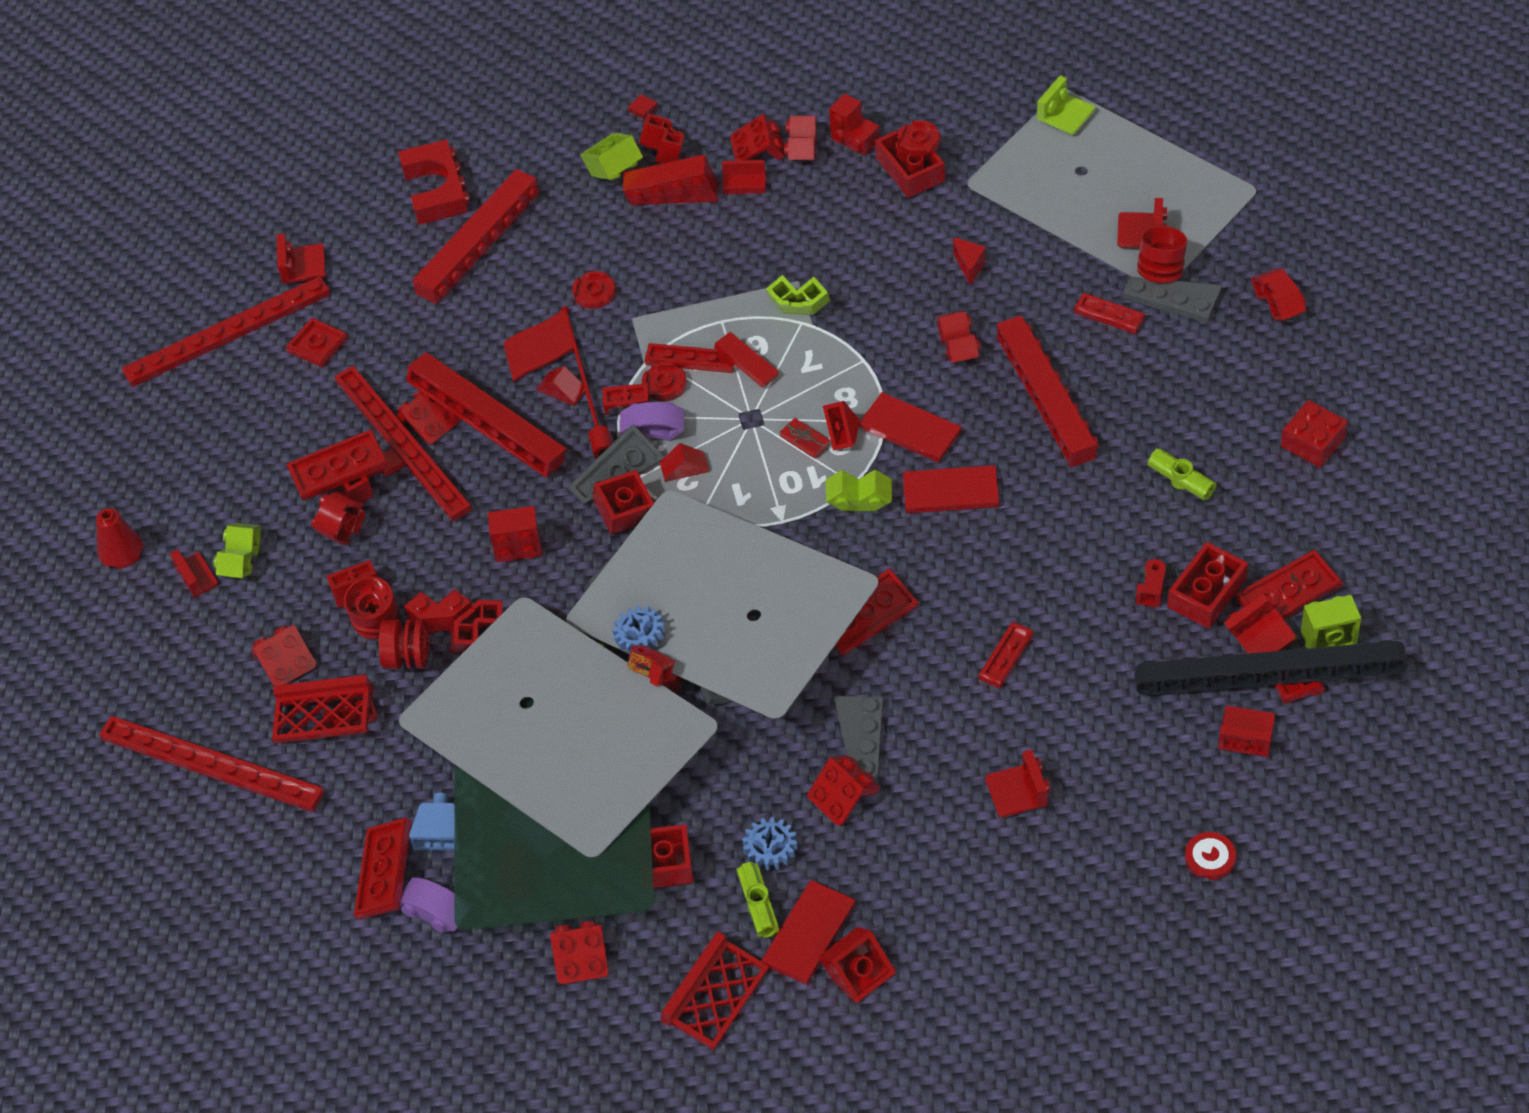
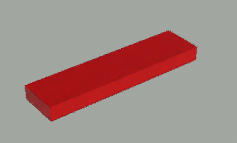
M654 343L648 344L644 360L645 365L650 366L668 362L674 363L678 368L724 373H733L735 366L716 349Z

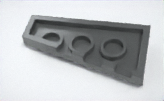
M1130 277L1123 291L1122 299L1208 323L1222 292V285L1182 281L1155 283L1145 278Z
M633 424L586 468L567 489L584 504L593 499L595 483L637 470L639 473L662 460L664 456Z
M834 696L846 755L854 758L857 761V765L863 771L870 773L878 784L883 697Z

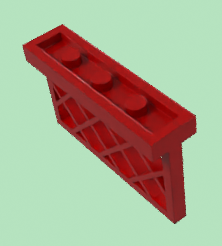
M367 675L274 686L273 694L276 698L272 734L273 742L281 743L368 732L370 696L374 693V686ZM363 697V701L357 707L350 704L354 698ZM332 700L342 701L333 710L326 706ZM308 703H318L310 713L303 709ZM294 705L295 708L286 716L282 713L283 706ZM348 706L352 711L342 719L337 714ZM324 708L329 714L319 722L314 717ZM301 711L306 716L296 725L291 719ZM356 715H359L361 717V725L350 726L348 723ZM333 718L340 722L334 728L327 729L325 727ZM310 720L316 724L311 731L304 732L302 730ZM287 723L293 727L287 734H280V730Z
M717 931L662 1010L660 1022L668 1027L673 1025L714 1051L769 970V966L728 942L726 936ZM726 950L736 955V963L723 964L722 955ZM753 965L760 969L757 976L746 978L743 967ZM739 968L742 979L728 981L725 970ZM721 971L724 982L710 985L709 974ZM743 984L745 994L742 997L732 998L729 987ZM725 988L728 999L714 1002L711 990ZM708 991L710 1003L696 1005L694 999L696 993ZM730 1005L731 1015L718 1019L715 1007ZM712 1008L714 1020L700 1022L698 1010ZM694 1011L696 1023L686 1025L679 1021L683 1013ZM716 1025L718 1034L713 1041L703 1035L702 1027Z

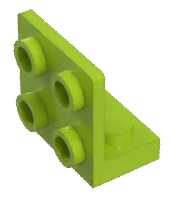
M1059 76L1037 101V120L1070 135H1074L1095 111L1094 105L1068 94L1067 78Z

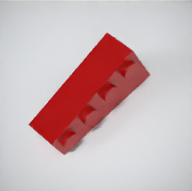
M705 155L624 172L623 192L630 205L718 202L719 183Z

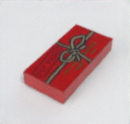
M796 418L780 431V437L814 459L830 445L829 439Z

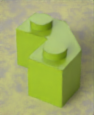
M782 275L766 288L768 298L782 313L814 315L830 302L827 290L815 277H812L796 290Z
M876 469L860 479L844 470H840L826 479V502L841 511H877L892 502V479Z
M236 522L227 525L223 533V540L226 542L225 549L218 551L214 557L216 575L237 578L251 575L253 565L250 564L252 556L258 555L260 549L261 525Z

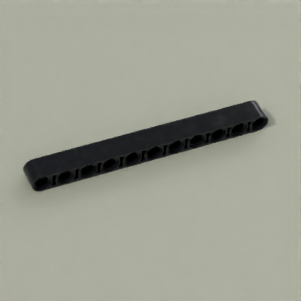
M1386 641L1146 662L1135 667L1134 675L1136 691L1141 695L1148 696L1400 674L1408 668L1405 646L1402 642Z

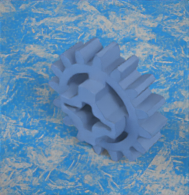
M637 605L635 611L628 608V614L620 613L621 620L614 621L616 627L612 628L613 638L622 651L627 649L628 654H630L631 647L634 645H642L648 648L651 645L657 647V639L663 640L662 632L666 631L662 616L658 614L656 609L651 611L649 606L641 610L640 605Z
M771 817L770 822H766L764 818H761L760 825L753 822L752 830H745L746 837L742 838L744 855L748 856V862L755 861L759 867L763 864L766 870L770 869V865H774L776 869H779V863L782 862L788 865L787 857H795L794 850L798 848L796 832H792L790 824L784 827L783 819L775 823L774 817Z

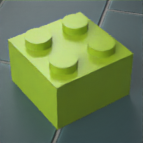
M614 132L580 154L592 177L609 180L618 178L621 175L620 172L633 168L638 164L637 161L643 158L632 135Z
M1352 595L1337 596L1330 600L1315 601L1304 605L1300 634L1306 648L1357 644L1361 616Z

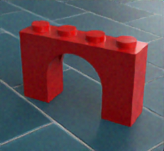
M447 139L398 151L405 180L426 175H440L447 179L437 189L411 195L418 225L468 213L466 205L470 203L468 192L462 190L466 188L463 176L458 177V174H461L458 161L454 162V159H457L454 147H449Z

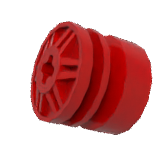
M1155 226L1144 230L1140 237V253L1138 254L1137 272L1140 276L1155 283H1170L1180 279L1183 275L1185 264L1186 235L1180 230L1168 226Z
M372 576L360 578L353 582L346 590L344 607L354 630L363 638L379 639V630L383 619L400 620V609L393 591L383 579Z
M383 619L379 630V657L382 668L384 670L400 669L405 658L408 669H413L415 664L418 669H425L430 650V639L425 619H417L416 623H414L413 619H408L404 630L399 619Z

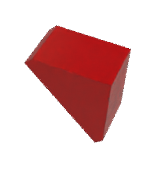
M954 238L953 255L968 284H971L985 263V246Z
M565 366L548 372L537 387V391L573 406H576L585 394L584 385Z
M845 401L824 405L823 410L833 450L855 446L860 423L859 418Z
M679 443L660 461L665 482L709 472L704 451Z

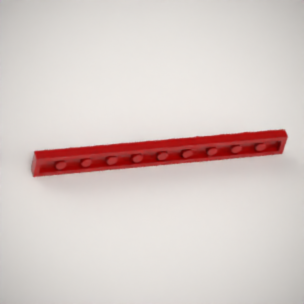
M318 276L122 367V371L131 387L137 386L330 296L329 288L322 278Z
M354 366L334 376L340 388L389 447L394 449L403 460L404 465L452 522L472 511L471 505Z
M110 716L99 734L103 741L310 812H314L324 795L322 787L114 716Z

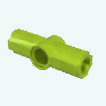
M1156 448L1152 452L1148 460V466L1169 478L1174 488L1186 489L1202 500H1208L1216 489V483L1194 470L1189 460L1177 459L1162 449Z
M744 863L737 868V874L757 936L763 938L772 937L779 931V927L758 863ZM757 898L762 899V900H760V901H753L754 899H757Z

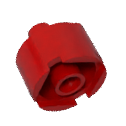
M338 491L330 495L324 494L319 501L320 508L317 515L313 518L311 526L317 533L341 545H346L352 541L348 539L351 534L357 535L362 527L365 511L361 507H364V505Z

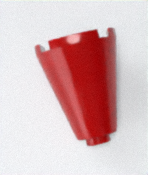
M103 509L97 514L96 541L97 555L100 562L106 567L114 566L117 569L129 567L137 562L144 548L142 539L115 509Z

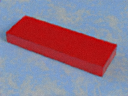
M1084 292L1074 307V313L1133 334L1137 333L1145 319V314Z
M727 333L715 343L714 348L762 388L778 377V370L733 333Z
M1011 622L979 673V680L1001 689L1034 636V631Z

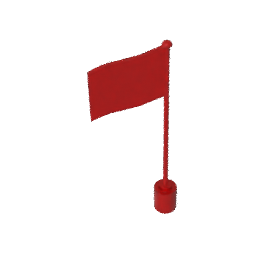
M563 306L559 313L540 324L515 334L503 344L513 382L529 372L555 362L574 350L595 425L589 431L588 437L593 456L597 459L613 443V438L608 427L599 426L569 319V308Z

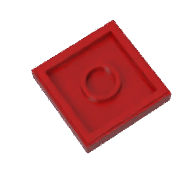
M311 318L288 343L286 350L288 353L323 368L348 339L347 333Z

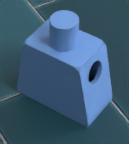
M436 793L433 797V803H421L419 805L409 835L413 850H460L458 813L455 804L448 803L449 797L447 794Z

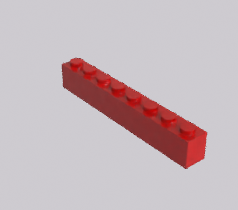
M516 169L413 278L412 281L416 295L435 304L444 298L448 291L460 281L461 277L473 267L474 263L486 253L494 241L499 239L506 228L512 225L519 214L525 211L531 201L537 198L539 194L537 178Z
M1022 315L997 323V339L1069 466L1072 468L1096 459V451L1099 448L1098 441L1094 435L1091 436L1087 421L1080 417L1077 404L1075 402L1072 403L1070 400L1069 391L1066 386H1062L1057 370L1052 369L1050 358L1047 354L1044 355L1039 339L1034 338L1031 325L1025 322Z
M425 352L408 365L406 378L408 383L545 478L564 463L567 448L476 387L472 382H469L454 370L441 363L437 358Z

